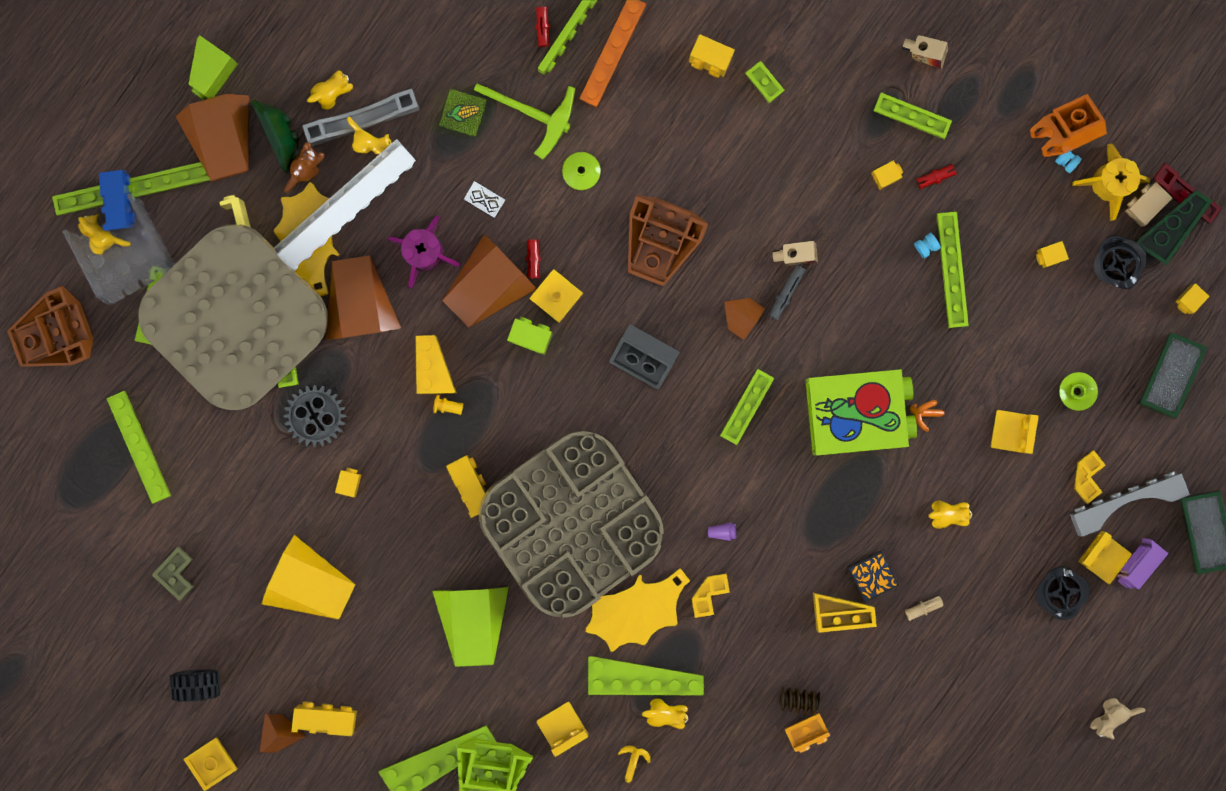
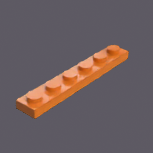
M640 0L626 1L580 96V100L597 108L646 7V3Z

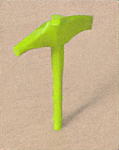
M478 83L474 88L475 91L548 124L544 141L534 152L541 159H544L551 152L563 132L567 133L570 129L571 124L568 121L574 100V87L568 86L561 106L552 116Z

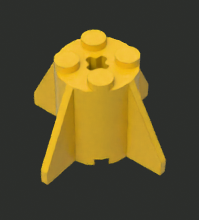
M1107 144L1108 163L1098 168L1092 178L1073 181L1072 186L1092 185L1095 194L1101 197L1102 200L1109 201L1110 221H1114L1117 218L1123 198L1137 190L1139 183H1150L1151 181L1150 178L1140 175L1137 164L1134 161L1122 158L1113 144Z

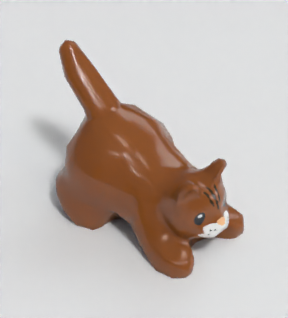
M305 142L301 153L295 156L290 165L291 178L285 186V193L292 190L297 182H307L315 178L319 173L317 165L324 159V154L315 152L311 148L310 143Z

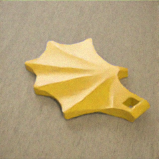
M311 182L308 183L304 191L296 196L281 197L283 217L274 229V233L280 242L330 199L321 195ZM332 235L322 247L314 250L312 256L307 260H303L295 270L297 275L301 279L304 278L320 296L329 294L325 277L328 259L331 255L338 257L340 255L333 247ZM322 283L323 288L316 290L315 284Z
M681 568L668 578L656 583H644L642 575H639L632 587L616 594L603 595L599 601L592 605V618L585 632L596 634L605 640L611 652H614L619 646L626 643L645 645L651 635L658 629L678 624L676 615L677 599L683 587L690 580ZM676 576L682 582L678 586L672 580Z

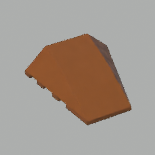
M224 94L189 104L175 116L211 182L249 171L248 120L250 97L248 95Z
M484 234L442 301L470 328L511 303L523 298L525 295L537 290V288Z
M371 256L332 261L326 340L373 334L401 328Z

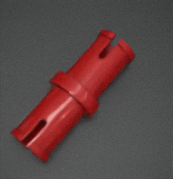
M537 7V25H535V29L538 31V47L550 46L549 29H551L550 24H548V8Z
M953 164L939 170L934 169L932 173L916 178L917 183L925 181L918 185L919 188L923 189L934 183L939 184L941 180L957 175L956 170L947 172L954 169Z
M527 240V257H525V261H527V278L529 279L539 278V261H541V257H539V240Z

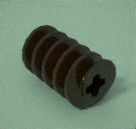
M781 687L779 705L782 711L788 706L789 712H792L793 708L796 707L797 713L803 708L804 714H807L809 709H811L812 715H815L819 708L820 691L815 696L812 690L808 695L805 689L800 694L798 688L792 693L791 687H788L786 692L784 687Z

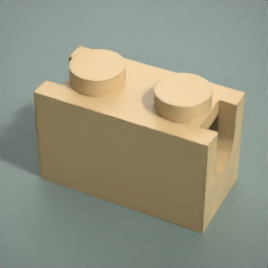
M1157 182L1151 185L1149 183L1146 184L1140 191L1142 194L1138 198L1134 197L1127 204L1128 208L1125 212L1140 227L1147 225L1172 199Z

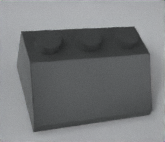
M629 324L609 363L659 390L680 352Z

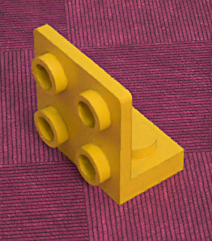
M997 410L991 448L1033 454L1039 416Z
M1100 531L1078 562L1107 584H1111L1132 553L1114 541L1110 534Z
M566 702L537 720V724L549 742L555 757L588 738L589 735L570 702Z

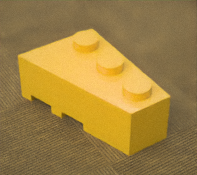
M416 336L417 394L457 393L437 336Z
M813 593L816 629L819 633L877 627L875 607Z
M303 701L302 704L294 708L291 732L305 730L314 734L322 732L329 735L352 736L355 730L357 711L352 710L350 706H341V709L333 708L332 704L314 706L313 702Z

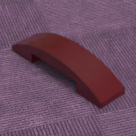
M1164 163L1153 179L1174 200L1181 203L1195 189L1180 178L1178 172L1167 163ZM1212 201L1200 219L1211 224L1222 208Z

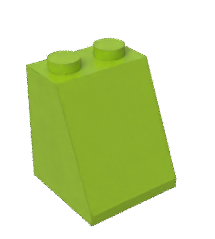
M200 35L196 42L189 85L193 87L191 91L195 95L205 100L206 98L215 97L237 66V63L229 55Z

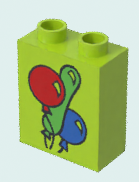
M902 369L805 379L813 455L909 447L908 439L917 438L915 415L906 416L905 400H913L911 377H902Z

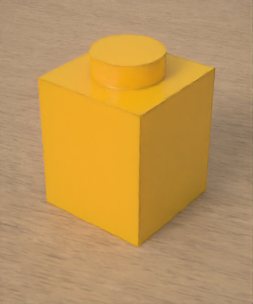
M893 160L874 170L871 174L881 190L900 180L903 171L898 163L895 164Z
M1063 241L1037 250L1038 254H1036L1037 261L1043 268L1069 259Z
M1195 283L1191 284L1175 302L1178 304V309L1184 314H1193L1210 296Z
M346 467V471L341 470L335 493L356 497L361 479V474H357L358 470Z

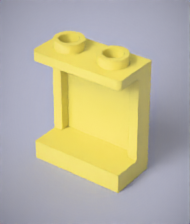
M235 195L224 197V201L219 202L220 206L226 210L233 208L237 225L241 224L250 227L243 200L238 197L235 198Z

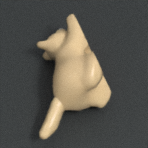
M1116 698L1108 699L1103 704L1104 715L1095 718L1090 728L1093 730L1097 729L1096 733L1100 737L1113 740L1114 729L1125 723L1130 717L1145 712V708L1137 707L1129 710L1125 705L1119 703Z

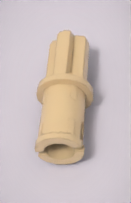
M940 596L925 602L920 601V604L905 610L906 616L909 621L924 614L927 616V613L943 607V601Z

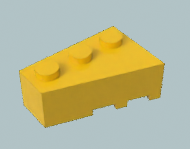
M466 455L446 467L472 518L479 514L480 504L486 493L484 488L486 482L482 474H477L475 470L477 464L473 457L469 458Z

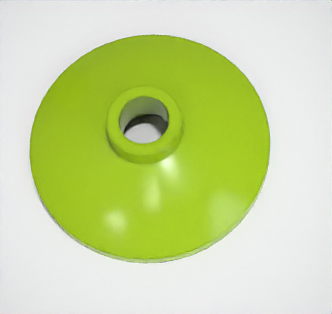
M577 152L570 155L564 162L562 169L565 182L576 190H587L593 187L599 180L601 172L597 159L586 152ZM584 167L585 172L580 174L578 168Z
M1075 372L1063 379L1060 384L1059 395L1063 404L1068 408L1076 411L1085 410L1095 403L1098 396V387L1094 379L1088 374ZM1075 388L1080 390L1079 395L1074 394Z

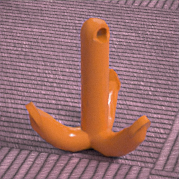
M936 400L926 402L916 408L917 404L915 403L910 406L911 413L915 415L916 424L926 432H929V428L922 421V417H941L945 414L944 411L939 409H928L936 406Z

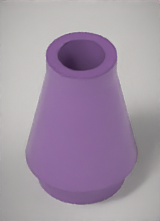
M728 522L709 526L708 536L709 538L728 541L736 539V524Z

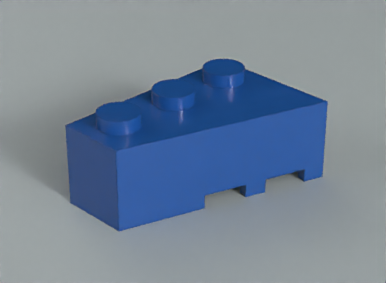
M126 170L99 173L100 195L103 197L104 207H101L102 214H105L106 218L103 231L134 228L133 224L136 223L135 213L131 210L133 196L132 193H129L128 185L131 183L129 174H126Z

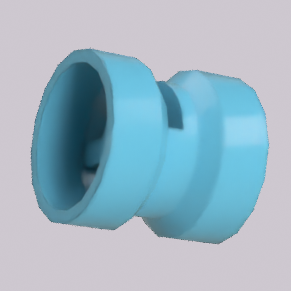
M1071 150L1059 155L1055 162L1058 165H1063L1070 174L1081 162L1082 158L1072 154Z
M931 232L925 236L923 241L918 240L914 243L917 251L924 259L930 255V252L941 248Z

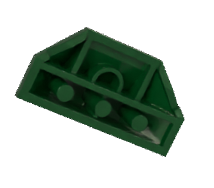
M253 100L251 103L281 168L285 173H288L299 147L296 142L299 141L295 130L291 131L288 125L291 123L287 113L283 114L278 108Z

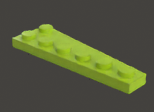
M588 656V695H703L704 693L703 675Z
M487 725L444 744L381 769L379 774L390 791H420L458 767V745L474 739L496 742Z

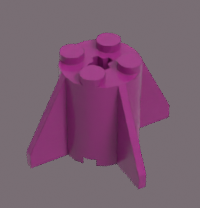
M435 216L426 230H412L406 235L404 240L390 236L388 238L389 241L402 245V256L412 266L408 286L412 289L419 271L432 270L441 261L460 268V263L443 255L442 244L434 235L440 220L439 216ZM424 247L426 251H422L421 254H419L420 248Z

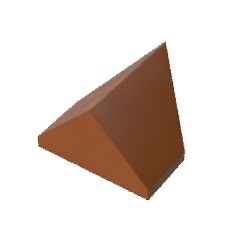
M751 298L724 301L728 330L744 340L761 317L765 308Z
M280 713L265 714L260 752H278L306 736L300 730L298 732H291L292 723Z

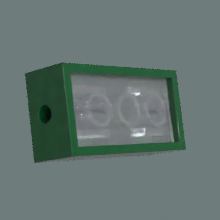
M1171 332L1165 341L1138 405L1175 420L1180 413L1208 347Z
M1215 490L1179 499L1195 573L1203 574L1226 569V514L1221 491Z

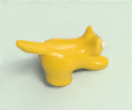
M338 70L327 81L319 82L311 89V96L307 99V102L313 103L318 101L322 109L329 110L336 104V98L339 95L350 92L353 89V85L348 83V76Z
M347 117L348 124L355 130L352 148L357 153L366 154L373 151L375 154H380L392 144L389 134L376 138L362 130L351 117Z
M99 214L78 218L80 222L78 227L83 235L89 237V247L93 253L101 255L114 244L121 246L131 245L130 242L114 237L108 231H103V228L98 224Z
M939 500L933 502L932 509L934 512L928 515L929 518L934 519L932 521L933 527L941 529L951 524L968 526L972 513L969 510V504L966 502L950 505Z
M658 698L650 702V710L642 712V716L648 718L647 723L654 727L669 725L683 729L688 721V716L685 713L688 711L687 706H668L663 700Z

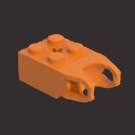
M1088 94L1053 109V113L1044 116L1030 129L1032 138H1051L1041 148L1044 157L1065 154L1107 134L1105 119Z

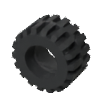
M201 669L173 673L170 675L171 699L178 702L208 700L220 696L219 671Z

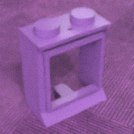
M1142 538L1143 545L1136 549L1120 570V574H1117L1118 582L1125 588L1140 589L1168 555L1152 539Z

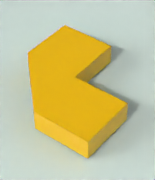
M1094 450L1077 462L1074 489L1086 504L1102 493L1091 477L1106 465Z
M726 573L707 576L694 594L692 604L695 618L714 615L712 595L730 593Z

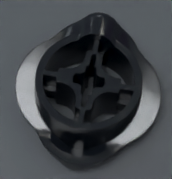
M1109 235L1101 243L1098 254L1095 257V274L1105 283L1122 289H1131L1139 281L1142 270L1145 267V250L1135 241L1118 235ZM1119 249L1127 250L1129 253H1122ZM1112 251L1113 259L1104 264L1105 256ZM1117 258H1118L1121 262L1123 261V266H1122V264H1120L1119 262H1117ZM1132 260H1136L1134 269L1128 273L1127 265ZM1116 270V271H1118L1121 275L1114 274V273H1112V272H1110V271Z
M1058 566L1050 570L1045 579L1040 583L1037 588L1036 598L1038 604L1052 616L1060 620H1068L1075 617L1089 598L1090 589L1087 581L1072 569ZM1057 578V589L1053 592H1048L1050 583ZM1063 578L1071 580L1076 588L1067 587ZM1062 589L1063 591H1067V595H1065L1064 598L1062 595H1059V592L1062 591ZM1078 594L1076 603L1069 608L1070 596ZM1049 598L1058 599L1063 609L1054 606Z

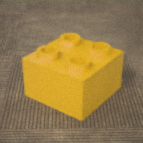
M699 34L690 54L689 62L692 63V67L698 70H702V68L708 70L709 74L714 77H724L735 49Z

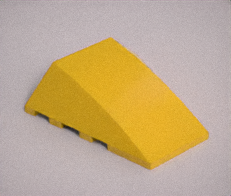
M294 535L283 552L266 588L262 604L340 619L356 584Z

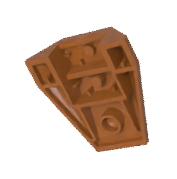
M637 195L629 218L628 273L664 286L701 243L708 222L694 212L654 197Z
M64 286L45 293L7 330L20 367L75 365L90 358L94 338L81 303Z

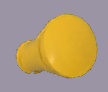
M440 395L436 396L433 406L434 413L440 410L441 413L445 411L459 415L462 414L463 403L448 401L447 398L439 399Z

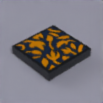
M883 551L848 567L864 602L899 586Z

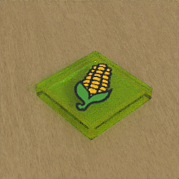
M450 89L439 126L476 137L487 100Z

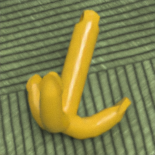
M627 745L621 748L618 754L632 753L625 775V781L629 783L632 781L639 756L642 755L650 763V755L643 748L637 749L634 746Z

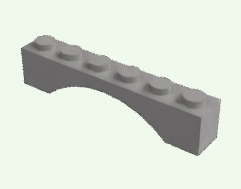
M409 89L370 106L346 114L320 119L302 125L308 143L313 147L354 133L355 130L348 124V116L363 130L419 111L420 109L413 90Z
M1172 471L1164 474V478L1158 481L1157 478L1146 481L1145 486L1139 487V485L1128 488V492L1124 494L1117 492L1110 495L1111 499L1103 501V499L1092 502L1093 506L1088 508L1081 506L1074 509L1075 513L1070 514L1078 536H1085L1100 530L1104 522L1115 510L1130 501L1141 498H1158L1173 502L1189 496L1190 494L1182 473L1175 474Z

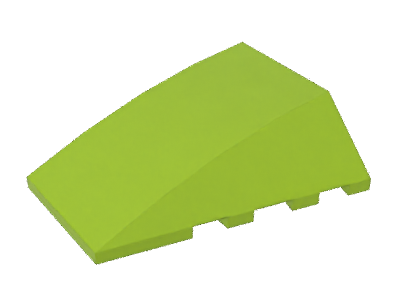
M509 587L432 591L455 667L494 665Z
M474 739L457 746L459 791H516L520 779L523 778L526 772L525 769L531 763L533 756L507 743Z

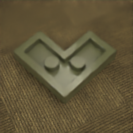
M177 547L152 576L174 597L181 601L194 587L180 574L193 559L181 547Z

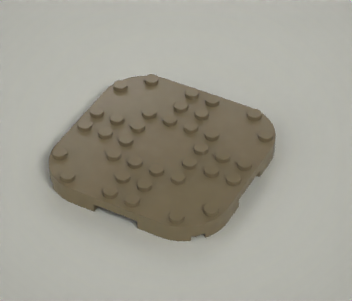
M241 224L222 225L205 235L146 292L140 303L138 315L139 324L146 339L207 401L226 410H241L257 403L315 349L327 329V309L320 295L304 278L301 279L259 232Z
M574 431L562 435L494 483L487 490L480 504L479 521L485 537L530 602L540 611L550 616L565 618L582 613L620 582L647 566L656 557L661 548L664 530L660 515L647 495H644L613 445L596 433Z

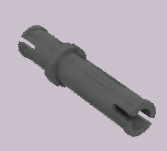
M795 265L779 296L776 295V301L767 314L768 316L779 320L783 310L789 305V300L802 276L806 272L804 268Z

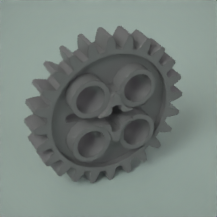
M317 385L313 386V390L306 386V392L299 389L300 395L292 394L295 400H288L291 407L284 408L289 411V414L284 415V417L289 418V421L284 424L291 426L288 432H295L292 437L293 439L298 436L300 437L298 443L306 440V446H309L311 442H313L314 447H317L318 442H320L321 446H325V440L328 443H332L331 437L337 439L336 432H343L340 425H346V423L341 420L347 417V415L342 414L341 411H344L346 407L339 406L343 400H336L338 394L331 396L332 389L325 392V386H322L320 390H318ZM317 398L323 400V406L319 409L314 405V401ZM307 401H309L312 410L315 413H319V416L317 418L323 425L325 429L324 431L320 429V426L316 419H311L313 413L307 406ZM301 407H304L307 411L304 418L298 416V410ZM327 414L333 417V422L330 425L324 423V417ZM310 424L316 426V432L313 435L307 431V427Z

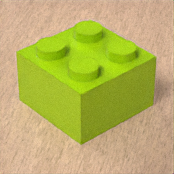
M520 317V320H514L507 341L545 355L553 333L549 331L550 327L538 324L537 327L532 325L531 320Z

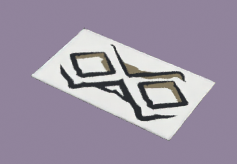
M475 181L464 200L494 218L505 202V199Z

